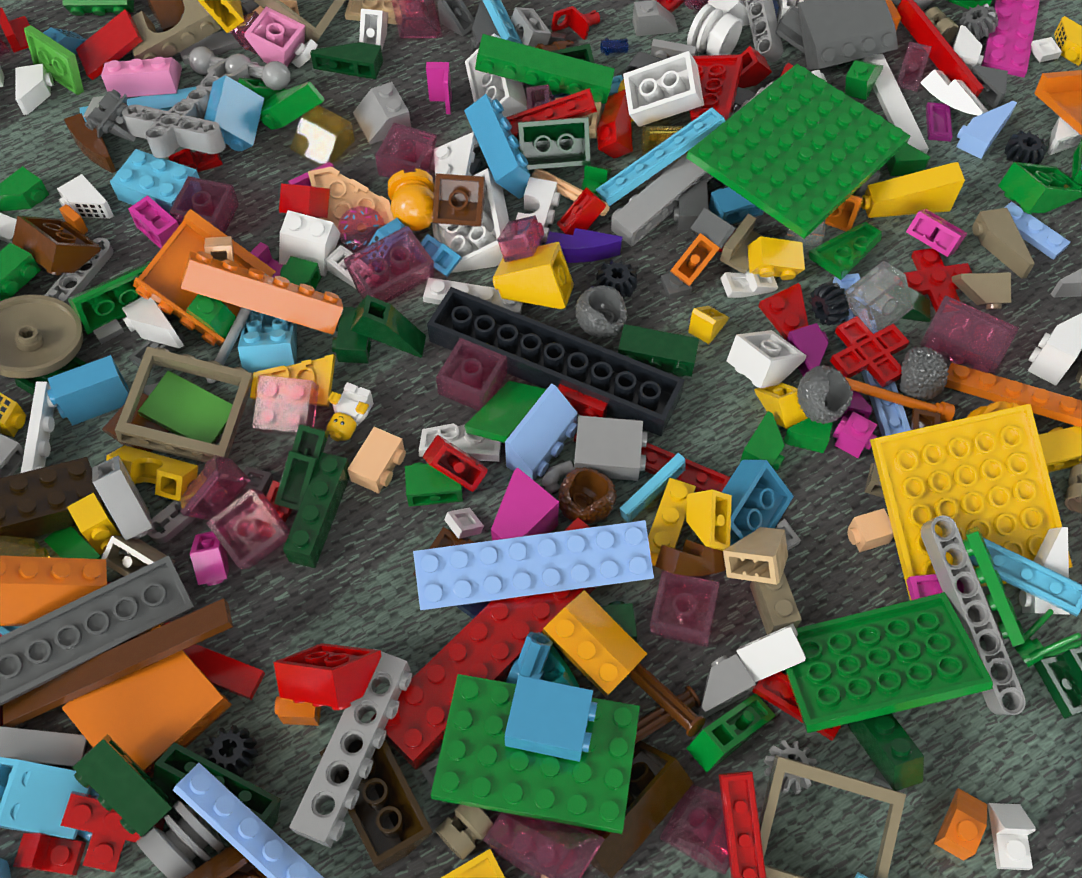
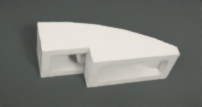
M933 70L920 82L932 95L955 109L978 116L988 112L962 80L955 79L951 82L943 71Z

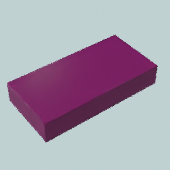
M927 102L928 140L951 142L953 135L950 106L944 103Z

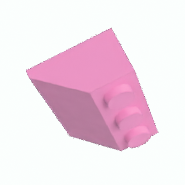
M155 57L145 60L132 59L131 61L120 62L113 60L104 64L101 76L107 92L114 89L120 93V98L124 94L127 97L176 94L182 66L172 57Z

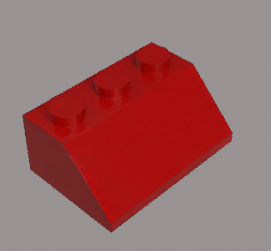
M321 643L277 660L273 663L279 697L293 700L294 703H312L314 707L330 706L333 710L346 709L351 706V702L364 696L382 657L381 650Z

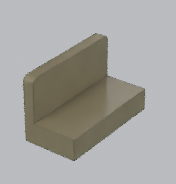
M750 214L745 217L726 242L720 257L721 262L743 274L749 270L747 246L762 236L753 231L757 218Z

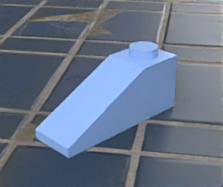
M1011 101L974 117L968 126L963 125L957 135V138L960 139L957 148L982 159L1009 120L1017 102Z

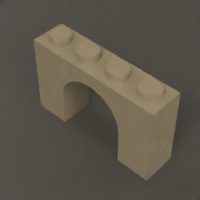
M183 0L185 6L183 17L172 29L161 33L156 32L154 24L141 11L132 16L143 39L140 44L132 49L134 57L141 60L153 59L155 57L170 58L222 28L198 0Z

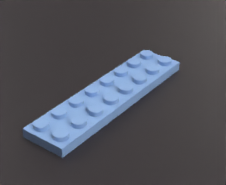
M645 520L413 551L420 610L654 578Z

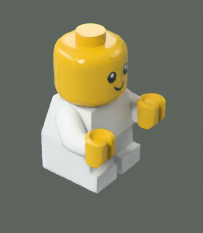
M347 382L342 395L331 392L328 401L333 405L335 414H333L327 424L330 437L338 442L347 441L351 438L356 426L367 417L374 404L370 390L362 387L358 388V386Z

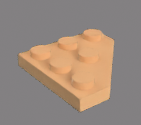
M327 167L308 171L311 186L330 189L328 218H319L333 222L341 233L339 238L344 237V233H346V236L378 230L394 220L388 199L369 191V188L354 179L345 177L335 168Z

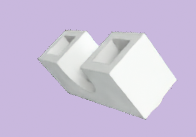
M533 177L529 178L524 193V209L534 211V213L524 214L518 212L512 229L514 246L533 248L541 246L543 242L546 243L549 234L548 224H553L555 210L553 208L554 206L558 207L560 201V193L557 192V182Z

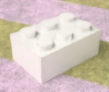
M689 51L623 74L629 115L639 127L704 106L698 64Z

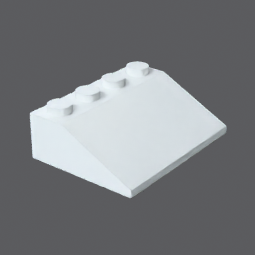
M488 168L473 175L485 177V204L481 227L451 225L443 229L439 224L432 223L434 238L462 257L451 273L496 267L500 264L504 254L515 252L503 188L495 182Z

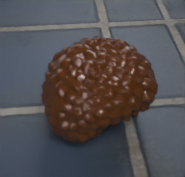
M577 467L566 475L559 487V508L563 515L570 520L572 519V521L580 518L586 524L600 522L608 517L610 511L613 510L617 497V491L614 489L615 485H613L608 476L598 472V470H593L590 467Z

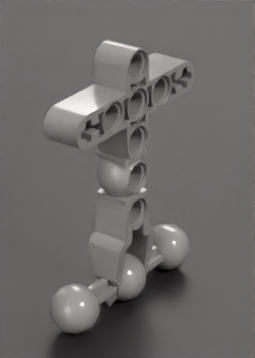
M196 47L189 55V65L194 72L207 76L201 81L200 85L196 86L195 90L188 94L186 99H182L181 102L175 104L169 111L136 104L130 105L122 110V115L129 133L132 136L147 139L151 152L156 158L168 157L179 147L208 154H217L226 148L220 126L216 122L204 120L213 82L225 75L237 82L239 78L262 79L265 85L272 90H282L290 82V71L285 64L279 61H271L265 66H259L257 62H251L243 54H233L224 59L216 57L214 52L207 47Z

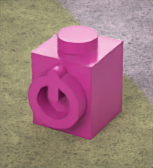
M855 412L851 414L849 419L843 417L833 434V437L837 438L834 446L859 458L864 448L870 450V440L877 438L873 434L877 424Z

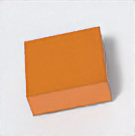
M65 204L59 208L67 223L83 234L88 232L82 217L69 205Z

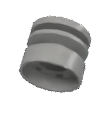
M178 800L173 807L182 817L177 821L167 812L163 816L170 827L166 833L153 826L143 837L136 841L144 854L167 878H184L197 869L193 862L197 856L206 862L210 860L212 856L205 850L208 845L212 846L218 853L226 848L221 842L217 831L192 807Z

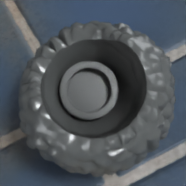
M602 285L590 287L580 295L575 306L578 324L585 333L593 337L609 338L617 336L622 331L627 319V310L625 309L623 297L614 287Z
M917 347L907 351L902 362L903 366L901 367L902 380L900 391L903 395L926 401L942 393L947 384V376L949 374L947 364L944 362L945 360L941 354L928 347Z
M825 365L816 366L806 372L800 380L797 390L798 403L806 417H809L811 421L822 424L838 420L844 414V411H847V407L851 405L853 395L851 386L840 371Z

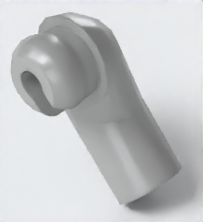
M570 460L552 466L546 471L542 479V486H545V490L548 493H554L559 490L560 486L557 481L574 469Z

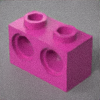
M148 195L128 208L136 227L160 249L179 227L178 221Z
M928 209L918 211L906 233L947 257L956 252L967 235V232Z

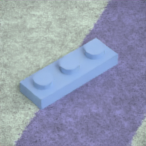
M1012 201L1004 207L1008 208L1021 237L1054 260L1070 244V241L1031 214L1025 213Z

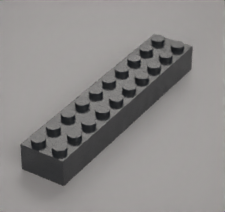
M450 287L427 323L429 341L544 389H547L551 383L557 388L561 384L608 403L607 415L617 419L643 421L644 430L661 437L682 396L685 381L682 378L453 287Z

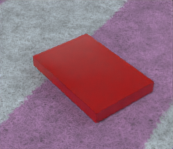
M123 10L77 47L76 51L87 76L94 80L102 74L105 63L120 60L140 44L143 39L130 13L127 10Z

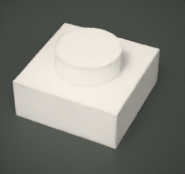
M1052 37L1035 40L1031 43V51L1039 63L1058 59L1062 53Z
M312 39L305 44L300 43L294 51L296 56L292 63L300 68L310 60V52L316 49L318 44Z
M470 507L447 512L444 519L458 539L481 534L484 527Z

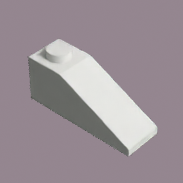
M141 297L122 308L127 315L123 320L131 332L136 330L143 339L172 347L181 348L184 346L153 299L149 298L147 300Z
M1068 527L1052 528L1048 530L1034 562L1069 578ZM1023 590L1020 591L1019 602L1022 606V613L1045 614L1049 609H1052L1054 611L1053 614L1070 615V613Z

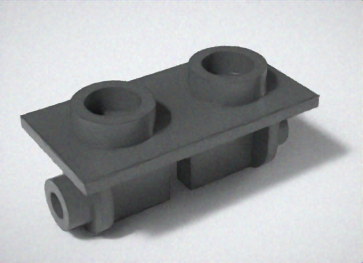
M116 90L108 91L99 102V106L105 109V111L103 112L95 107L85 119L87 121L85 126L90 130L95 128L99 139L104 133L108 134L114 126L113 121L117 116H123L122 110L128 106L126 94L120 98L121 95Z

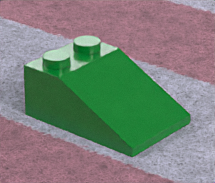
M1013 162L998 185L1005 192V197L1019 203L1020 208L1028 214L1046 213L1082 198V186L1056 166Z

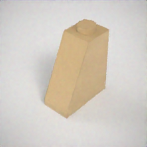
M760 527L723 550L727 578L777 585L781 580L788 558L785 530Z

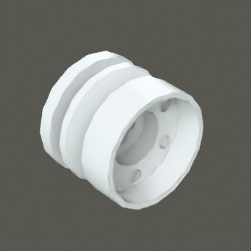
M706 4L698 12L690 27L687 45L697 46V51L702 54L706 52L707 55H730L741 35L743 22L729 13L723 15L722 10L715 9L714 6Z

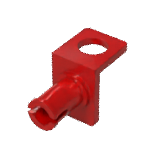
M574 6L554 12L551 30L555 32L569 26L583 40H586L589 27L599 24L600 15L596 10L581 14ZM562 15H565L564 21L560 24H557L558 19Z

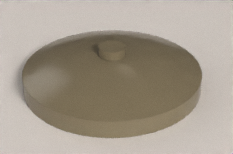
M22 295L0 301L1 376L34 378L47 375L68 364L79 352L83 343L81 320L73 308L65 302L44 295Z

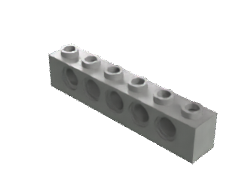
M382 651V657L364 696L351 702V706L344 710L289 826L296 834L331 848L334 840L338 841L343 834L345 828L344 817L348 809L352 810L358 800V786L362 778L366 779L373 765L371 757L375 749H380L386 737L385 726L389 719L395 717L399 708V701H397L402 690H407L412 679V673H410L411 670L406 660ZM387 683L390 685L385 693H375V689L379 684ZM370 711L377 713L372 722H362V717L365 713ZM356 740L363 741V746L358 752H348L349 745ZM348 770L349 777L345 782L340 784L334 782V778L339 771ZM328 800L335 801V807L331 813L327 815L320 814V808L324 802Z

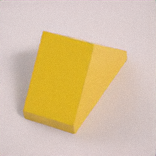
M711 306L694 308L688 333L710 344L730 317Z

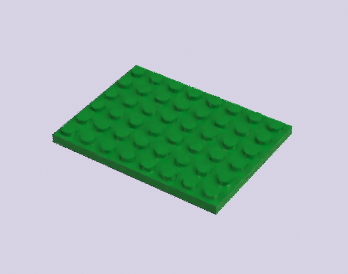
M796 64L728 118L726 122H723L688 151L686 158L805 239L906 145L911 136L901 128L885 120L882 116L869 110L863 104L847 96L843 91L836 89L824 79L814 75L805 67Z

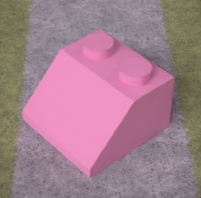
M265 7L245 32V38L265 63L279 61L288 67L296 56L294 51L300 43L304 44L305 25Z

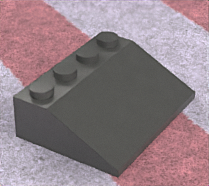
M807 0L797 3L808 70L821 69L898 49L895 24L885 0Z

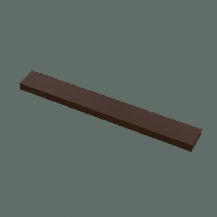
M223 598L99 654L55 679L3 704V724L12 728L232 628L233 623L228 602Z

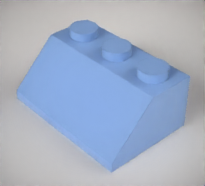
M552 383L505 441L506 467L512 471L519 468L532 480H535L537 476L542 477L549 467L548 462L553 456L555 458L559 456L564 447V441L567 437L572 438L578 427L576 410Z

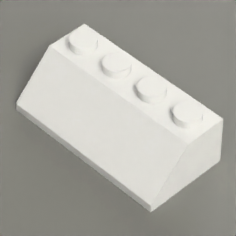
M496 34L491 35V36H494V37H497V38H501V37L497 36ZM478 48L465 61L474 102L487 94L493 100L497 99L504 109L502 112L504 117L527 110L528 104L522 82L475 70Z

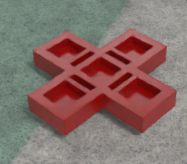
M933 248L913 251L911 257L917 271L899 273L896 278L898 283L908 286L922 295L928 294L936 314L960 310L962 303L956 292L959 288L952 282V276L972 273L969 264L944 266L939 252Z
M858 316L837 326L835 333L848 348L832 355L830 362L840 371L843 377L851 378L867 369L882 388L901 378L902 366L892 355L907 348L910 341L894 323L874 334Z
M72 791L60 826L93 833L83 866L115 872L125 840L136 842L141 837L137 832L134 834L129 833L120 823L122 817L114 809L111 811L106 810L97 800V796ZM164 817L154 826L163 830L165 824Z

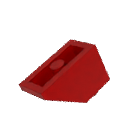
M751 46L740 54H743V66L738 87L756 86L772 73L765 57Z

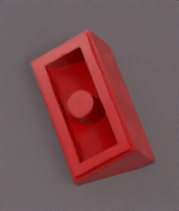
M586 187L557 222V225L568 235H573L575 228L587 230L605 209L606 204Z

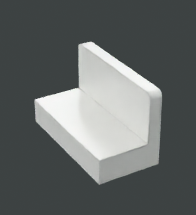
M790 624L740 646L736 650L741 662L754 682L806 660V656L797 639L798 632L794 624Z

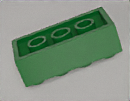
M151 261L68 298L70 306L81 320V325L87 335L115 319L118 321L127 316L122 308L141 298L135 291L136 287L133 286L134 280L142 274Z

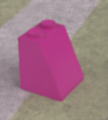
M517 468L512 475L491 528L492 541L551 533L558 526L559 501L521 469Z

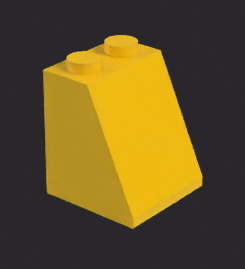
M559 242L504 254L493 276V285L496 290H499L502 299L557 309L566 308L574 286Z

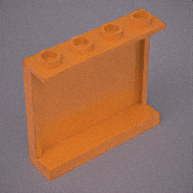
M1082 70L1042 73L1034 94L1075 131L1082 135Z
M190 209L184 216L183 222L138 278H135L133 286L136 287L135 291L141 297L147 300L151 298L156 301L158 308L168 315L173 313L180 318L179 322L191 331L195 329L203 334L201 337L204 341L212 346L215 344L221 346L225 340L186 312L198 294L181 289V281L190 251L194 253L198 251L205 252V238L227 237V235ZM232 240L234 262L239 267L248 270L249 268H256L270 277L274 275L275 270ZM221 301L237 317L241 307Z
M161 625L152 628L150 631L161 627ZM181 650L66 703L62 709L92 747L108 734L152 779L154 776V764L174 742L186 748L232 704L216 689L189 656Z

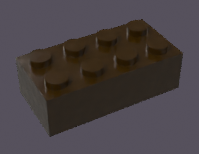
M87 457L0 478V547L71 526H77L67 507L91 493H94L104 506V502L93 484L92 468Z

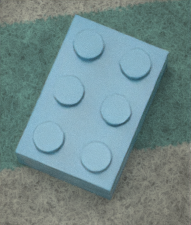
M138 149L134 150L110 181L118 200L134 205L148 195L176 221L182 218L203 189L196 169L164 158H156L152 154Z

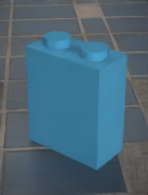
M225 75L212 84L204 120L218 123L225 144L235 151H243L254 145L264 98Z
M111 355L48 378L51 389L47 390L49 399L53 405L57 404L61 417L63 419L67 417L72 426L121 408L125 404L130 392L127 382Z
M518 675L505 732V746L580 762L582 751H589L592 733L586 732L587 722H594L597 702H592L593 690Z

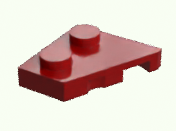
M799 283L759 302L758 307L785 340H787L790 331L809 326L802 289Z

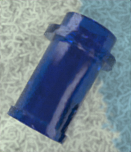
M605 38V40H601L600 50L606 56L609 53H628L627 38L615 40Z

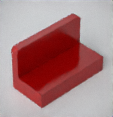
M0 8V25L13 52L29 48L24 28L30 25L26 16L8 21L3 8Z

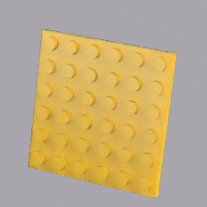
M1031 404L870 440L910 601L911 597L906 580L910 576L936 574L920 532L923 524L931 519L943 515L953 519L962 540L967 539L966 530L978 526L983 538L1031 561H1034L1048 530L1062 527ZM935 525L936 534L942 537V529ZM1068 551L1069 568H1071L1073 566ZM946 552L947 562L953 565L952 555ZM980 583L981 587L987 586L986 583Z

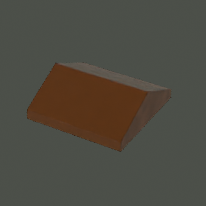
M436 173L432 223L481 227L485 204V177Z

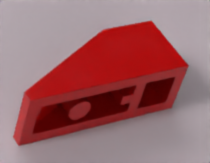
M625 89L608 97L597 127L598 150L613 159L633 152L631 117L629 115Z

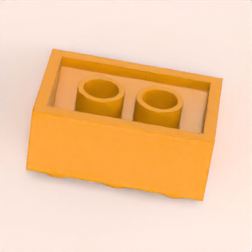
M585 590L543 628V633L549 636L553 644L605 697L647 655Z

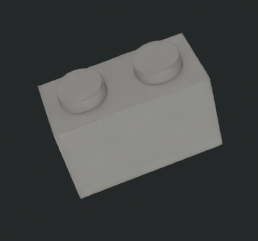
M393 82L371 88L353 112L369 144L412 130L409 110Z

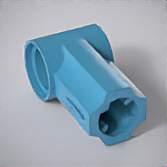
M530 632L527 635L520 656L513 664L506 683L517 684L518 675L543 680L545 675L543 668L553 645L549 636L540 632Z

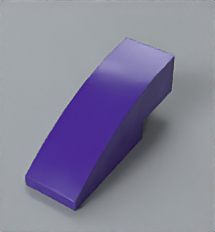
M575 228L573 235L549 231L546 244L559 242L566 263L593 262L620 255L622 236Z

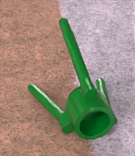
M1049 609L1024 633L1025 643L1014 648L1025 664L1030 667L1040 660L1080 647L1082 639H1077L1081 638L1082 635L1075 633L1046 647H1043L1037 638L1031 640V636L1054 613L1052 609Z

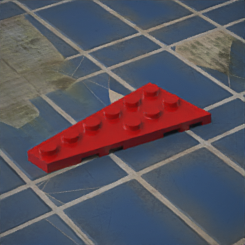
M743 54L693 56L698 64L704 106L689 110L691 121L710 108H714L726 121L732 114L743 66Z

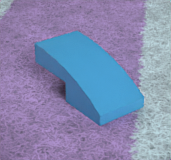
M429 234L425 236L413 252L417 257L446 277L450 275L462 259L460 255Z

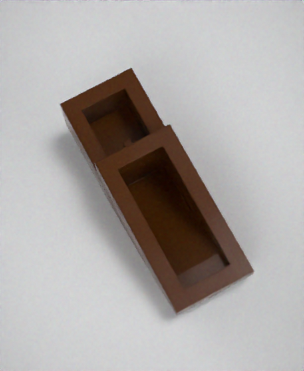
M82 113L65 118L64 121L76 145L83 154L101 168L111 173L117 172L102 136L99 139L95 128L90 130L85 126L86 122Z
M687 539L685 540L683 550L662 545L655 567L672 574L683 576H705L726 570L723 551L706 547L704 544Z

